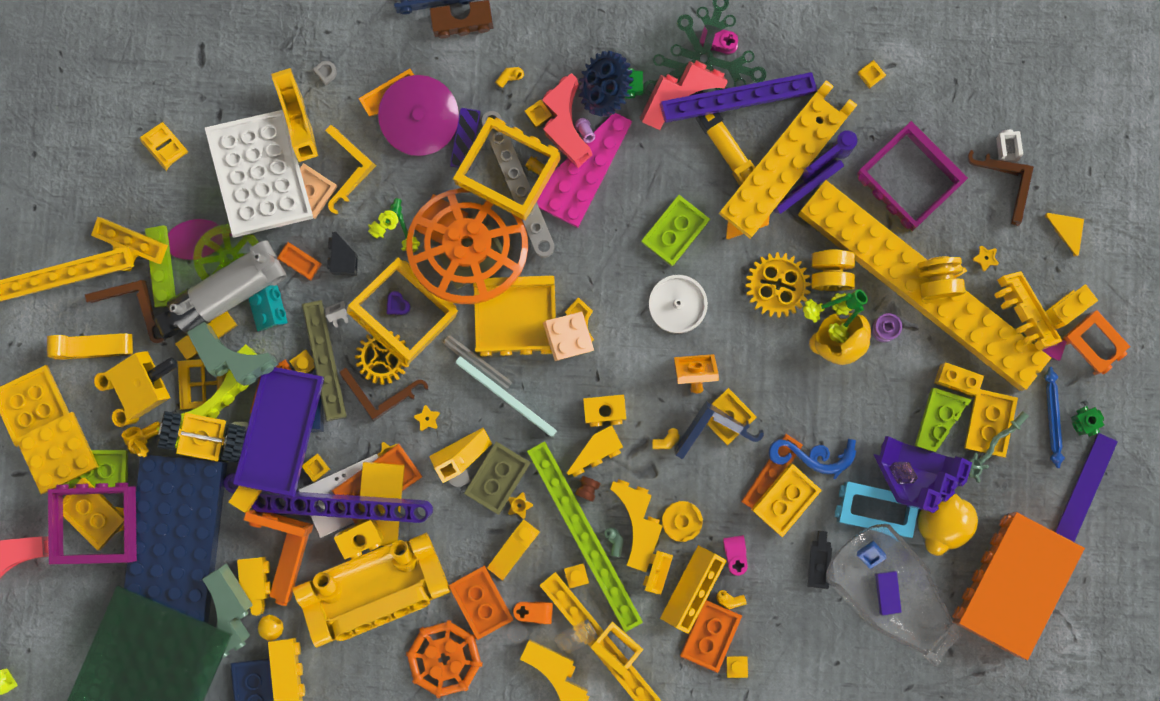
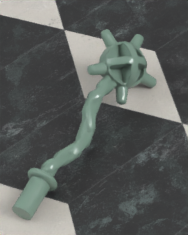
M1022 411L1014 421H1010L1012 425L1007 430H1003L993 437L990 447L984 456L978 459V453H974L973 459L968 460L972 462L968 478H975L977 483L981 482L979 476L983 469L989 468V465L982 464L991 457L999 439L1008 436L1016 429L1020 430V426L1029 415Z

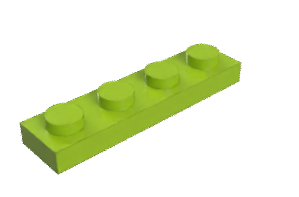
M162 225L145 229L147 237L168 245L161 264L149 260L155 308L167 307V301L176 296L167 226Z

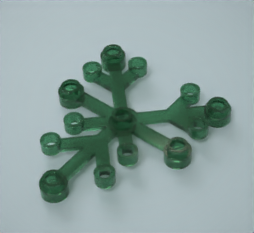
M717 0L712 1L714 11L711 19L706 7H699L697 9L696 15L702 20L707 29L703 47L692 28V17L686 14L678 17L677 26L680 30L685 31L695 51L674 44L670 48L673 56L693 59L690 62L695 63L696 60L701 62L700 56L705 54L707 61L701 63L707 65L706 69L713 71L712 65L727 69L734 80V87H737L736 83L739 80H742L743 85H746V81L741 78L739 73L750 76L751 80L756 83L765 80L766 71L760 66L753 68L742 66L744 63H750L754 60L755 55L752 51H744L742 56L731 62L715 58L710 51L715 33L726 27H732L736 23V18L733 15H726L719 22L722 11L726 10L729 6V0H723L724 5L722 7L717 6ZM700 9L706 10V15L704 17H701L699 15ZM728 17L733 18V23L731 25H728L726 23V19ZM682 19L688 20L687 26L681 25ZM678 46L680 48L679 54L673 53L674 47ZM746 53H751L752 58L750 60L745 59ZM656 54L653 57V63L656 66L663 65L675 69L668 74L675 78L679 77V83L688 63L685 64L664 58L661 54ZM657 56L662 57L663 61L661 64L655 62ZM757 70L761 72L759 78L754 77V72ZM658 79L647 80L643 84V91L646 95L651 96L652 91H648L647 86L653 84L655 87ZM725 86V88H715V91L727 89L728 87Z

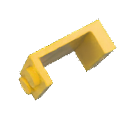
M1085 284L1077 291L1072 290L1045 312L1055 329H1058L1070 323L1095 304L1098 299Z

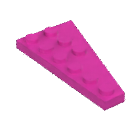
M617 113L612 114L594 132L595 140L591 143H586L593 154L587 161L577 168L567 158L553 172L537 200L539 209L579 228L632 121Z

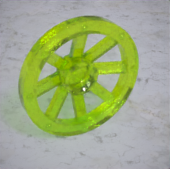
M230 224L219 225L205 232L196 244L193 255L194 267L200 279L203 281L209 277L203 264L219 262L220 264L212 273L214 274L247 254L239 253L240 249L247 242L251 246L259 243L257 238L252 233L241 236L243 238L232 247L229 233H232ZM222 233L225 248L216 244L210 238ZM204 245L220 254L201 257ZM231 254L233 259H228L226 255Z

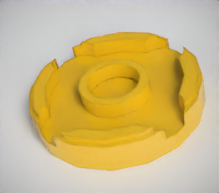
M686 501L672 503L666 508L662 516L664 532L675 541L686 542L692 540L700 533L703 518L700 510L694 504Z

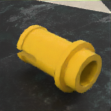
M531 156L525 167L528 168V171L532 170L540 176L545 164L538 161L537 157Z

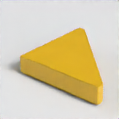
M1046 213L1045 218L1050 221L1056 233L1070 248L1073 256H1078L1084 219Z

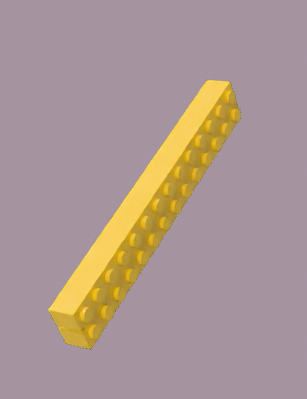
M827 180L824 181L799 212V217L841 250L855 253V261L1020 392L1027 390L1038 376L1036 373L1041 372L1050 361L1051 357L1042 350L1038 351L1035 344L1023 345L1021 341L1025 337L1021 333L1017 334L1011 325L967 291L965 294L955 297L931 300L922 299L920 285L929 282V279L919 278V274L928 270H918L917 264L927 261V259Z

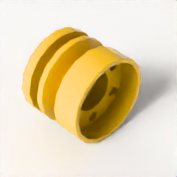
M935 257L917 264L918 270H928L919 274V278L929 279V282L920 285L922 299H942L966 293L964 279L954 278V275L963 272V268L954 267L962 264L960 257Z

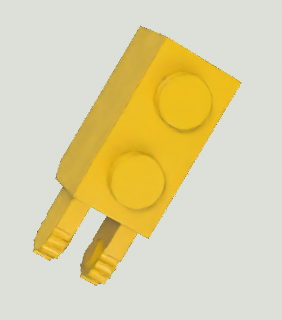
M266 557L237 560L239 584L253 604L250 607L252 615L260 616L265 611V599L269 598L272 588L271 582H268L267 573H270L269 561H266Z

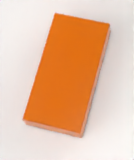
M289 242L286 243L277 257L278 260L310 281L322 265L319 261Z

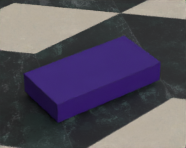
M897 571L875 573L880 615L902 613Z

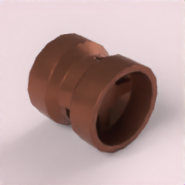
M582 475L580 480L582 486L577 488L575 495L593 502L595 490L599 489L601 483Z

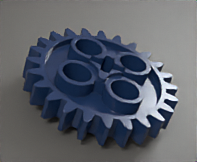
M602 51L601 54L596 53V59L590 58L591 64H585L587 70L581 71L584 77L579 79L582 82V85L578 87V89L582 90L579 97L583 98L581 104L585 105L584 109L589 110V113L600 117H609V113L615 114V109L621 110V103L626 104L625 97H630L627 91L633 88L629 85V82L633 81V78L629 77L633 71L628 69L630 63H627V58L622 57L621 54L613 51Z

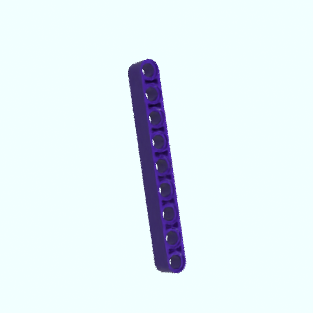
M261 491L252 505V509L257 512L422 523L433 513V506L425 500L296 492L295 497ZM260 497L265 499V505L260 502ZM279 498L285 501V506L280 504ZM299 499L304 501L305 508L300 506ZM319 500L325 504V509L319 506ZM338 502L344 504L345 510H341L338 507ZM358 503L364 505L365 512L359 510ZM378 504L385 508V513H381L378 510ZM398 506H402L405 509L404 515L399 513ZM418 507L425 510V516L419 514Z

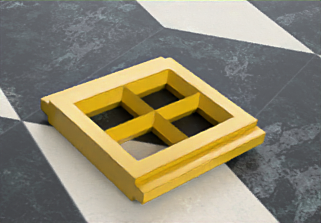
M201 359L178 361L180 410L195 409L206 402V385H217L218 390L227 373L217 376L216 381L205 382V365ZM201 367V382L190 383L189 368ZM202 386V401L191 402L190 387Z

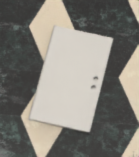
M375 454L301 488L299 492L333 494L332 490L362 469L363 462H373L378 458V455ZM319 500V506L325 509V504ZM338 502V507L341 510H345L341 503ZM311 516L320 538L354 523L351 518Z

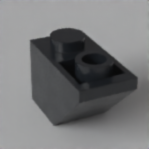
M332 232V237H329L328 240L331 257L327 259V269H330L333 275L357 276L358 255L337 232Z

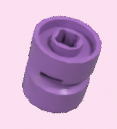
M883 314L872 323V335L877 341L889 342L901 333L902 322L895 314Z

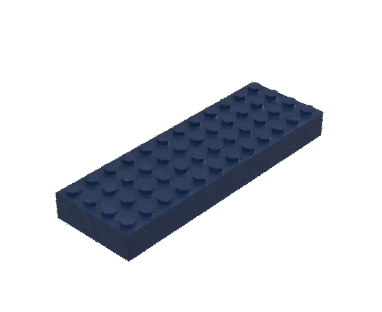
M147 455L144 458L140 456L136 488L137 561L127 563L110 701L200 700L212 598L202 579L215 571L227 463Z

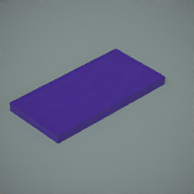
M274 367L272 372L261 375L233 482L234 485L295 497L324 382L323 376Z

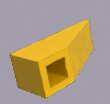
M612 425L592 436L568 470V476L572 474L576 477L584 473L583 468L589 465L593 468L603 463L602 458L608 455L611 459L621 454L620 449L623 446Z
M481 428L429 457L442 483L461 474L492 445V442L485 429Z

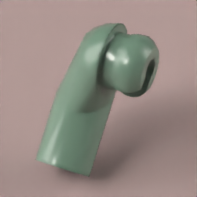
M608 528L605 530L604 535L613 545L611 556L621 557L624 538L617 529Z

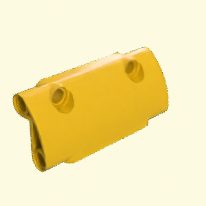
M427 532L409 539V541L397 540L353 560L319 572L315 575L313 581H307L293 587L295 599L303 609L310 637L316 648L334 640H348L427 607L431 600L451 592ZM405 550L403 554L398 555L399 552Z

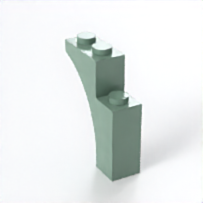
M205 322L187 332L207 371L215 377L226 374L228 369H230L238 383L243 386L251 385L256 381V378L272 372L274 367L279 365L276 359L269 353L246 355L226 348L218 339L213 328Z
M227 563L202 579L211 593L217 612L216 636L210 650L206 654L209 661L216 658L218 660L223 659L230 654L229 650L232 648L235 651L246 644L244 641L250 636L240 619L249 614L247 610L253 604Z

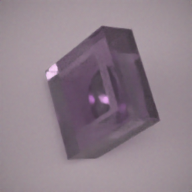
M893 462L889 467L898 484L914 483L918 479L910 462Z

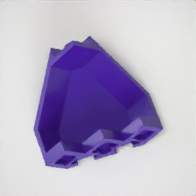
M885 436L884 442L881 445L880 455L873 454L896 501L905 506L932 513L939 509L938 504L942 501L946 502L955 494V489L958 486H963L967 482L972 462L964 458L944 456L902 443L889 436Z

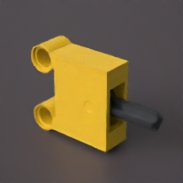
M148 351L138 352L108 371L98 373L95 376L94 384L96 388L100 391L115 389L124 407L116 409L112 413L114 425L123 427L136 424L141 416L171 398L161 377L177 368V360L170 357L155 367Z

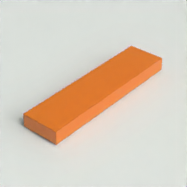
M787 434L782 438V440L793 443L799 449L803 446V444ZM781 446L778 449V454L781 457L786 456L788 453L792 455L791 459L783 465H778L769 458L741 501L743 504L752 509L785 468L792 463L796 454L790 448Z

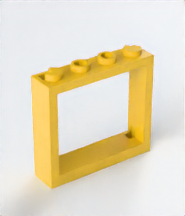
M488 117L453 180L459 187L526 221L561 160L560 153L554 146H545L541 144L538 138L524 135L523 131L517 127L510 128L501 119ZM492 128L549 157L547 164L523 205L465 176Z
M399 257L362 291L347 308V313L406 367L456 318L458 312L454 303L440 299L427 291L414 276L409 263L404 260L402 261ZM396 270L446 314L411 350L406 348L360 306Z

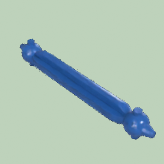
M1048 367L1044 379L1048 382L1046 394L1050 444L1053 452L1050 460H1052L1056 468H1060L1065 457L1061 454L1062 437L1058 387L1055 383L1058 375L1053 371L1052 367Z

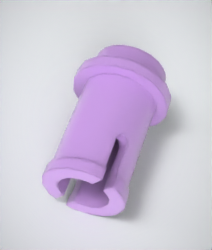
M580 118L575 123V129L577 132H580L585 143H591L595 140V134L590 127V121Z

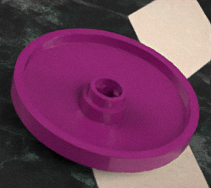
M412 75L396 81L387 89L379 105L378 119L383 135L394 148L408 155L426 156L438 152L451 141L458 126L459 111L453 94L443 83L429 76Z

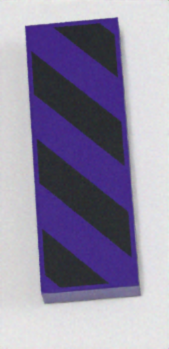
M467 108L460 109L450 167H460L476 140L481 111Z

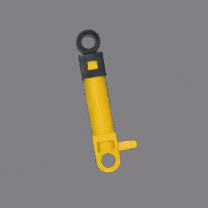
M698 91V92H695V93H693V94H691V95L701 94V93H705V92H704V91ZM719 112L695 117L704 133L709 135L733 171V177L741 186L756 167L751 160L748 161L724 125V119Z

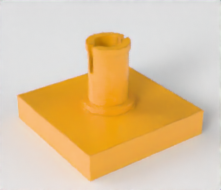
M714 354L674 357L677 383H691L690 390L692 393L698 394L703 392V382L719 381Z

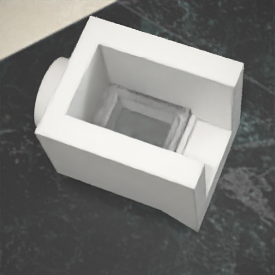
M1004 130L999 133L996 138L998 160L1018 162L1023 155L1020 131Z

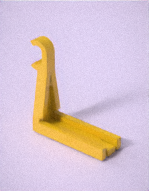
M330 125L325 131L363 165V167L356 169L342 188L329 201V210L334 214H338V210L334 209V204L340 198H343L345 202H350L347 196L376 165L340 133L338 129Z

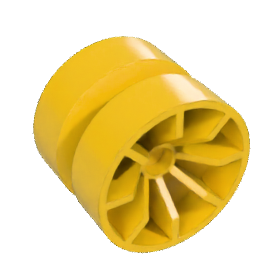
M838 249L812 253V268L823 272L812 274L811 288L819 291L855 289V275L850 272H843L855 267V253Z

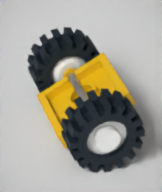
M164 411L158 434L157 448L174 451L178 436L179 441L176 454L218 461L221 445H223L221 460L238 463L245 437L244 426L228 424L225 437H223L225 420L184 413L182 427L179 429L181 414Z

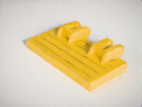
M1021 271L1004 275L997 280L1001 287L1006 286L1005 289L994 294L996 299L1004 298L1005 302L1001 305L1002 309L1017 305L1014 307V310L1022 323L1027 322V324L1015 329L1017 334L1024 332L1026 335L1021 341L1023 345L1037 340L1034 344L1038 351L1062 342L1061 337Z

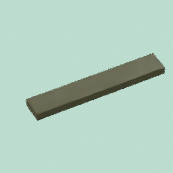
M322 300L302 304L316 375L324 377L320 395L326 422L346 418Z

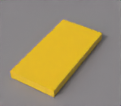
M363 462L360 496L402 499L404 465ZM359 503V510L365 512L364 505ZM378 504V510L381 513H385V508ZM398 506L399 513L401 512V506ZM375 520L384 537L382 542H380L381 546H386L398 540L399 521ZM357 535L356 542L363 544L365 539L363 536Z

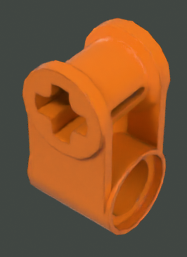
M519 602L514 606V617L518 621L552 624L553 603ZM521 606H525V610H528L524 617H520V613L516 612Z

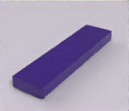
M832 160L785 195L773 211L779 214L784 212L843 168L844 164L842 161Z

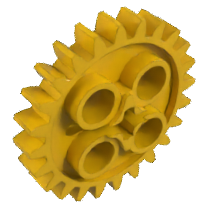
M779 252L775 254V258L769 253L767 260L760 257L761 264L754 262L753 265L756 270L749 269L752 276H746V280L750 281V283L745 285V288L750 289L746 296L753 297L749 303L756 302L757 305L754 309L756 310L761 307L762 315L769 311L770 318L773 313H776L777 318H780L781 313L788 317L789 310L795 314V306L801 309L803 306L800 301L805 302L808 300L804 295L810 294V291L806 289V287L811 286V283L806 282L810 275L803 274L807 269L806 267L799 268L801 261L796 264L794 263L795 256L788 260L787 253L782 258H780ZM773 269L776 276L774 278L767 277L765 270ZM788 273L793 274L795 282H787L785 275ZM760 280H765L772 284H763ZM780 281V285L784 287L777 290L773 284ZM785 286H786V287H794V288H795V291H792V290H790V289H788V288H785ZM768 288L771 296L768 298L763 297L761 289ZM781 293H788L791 298L790 302H783L780 298Z

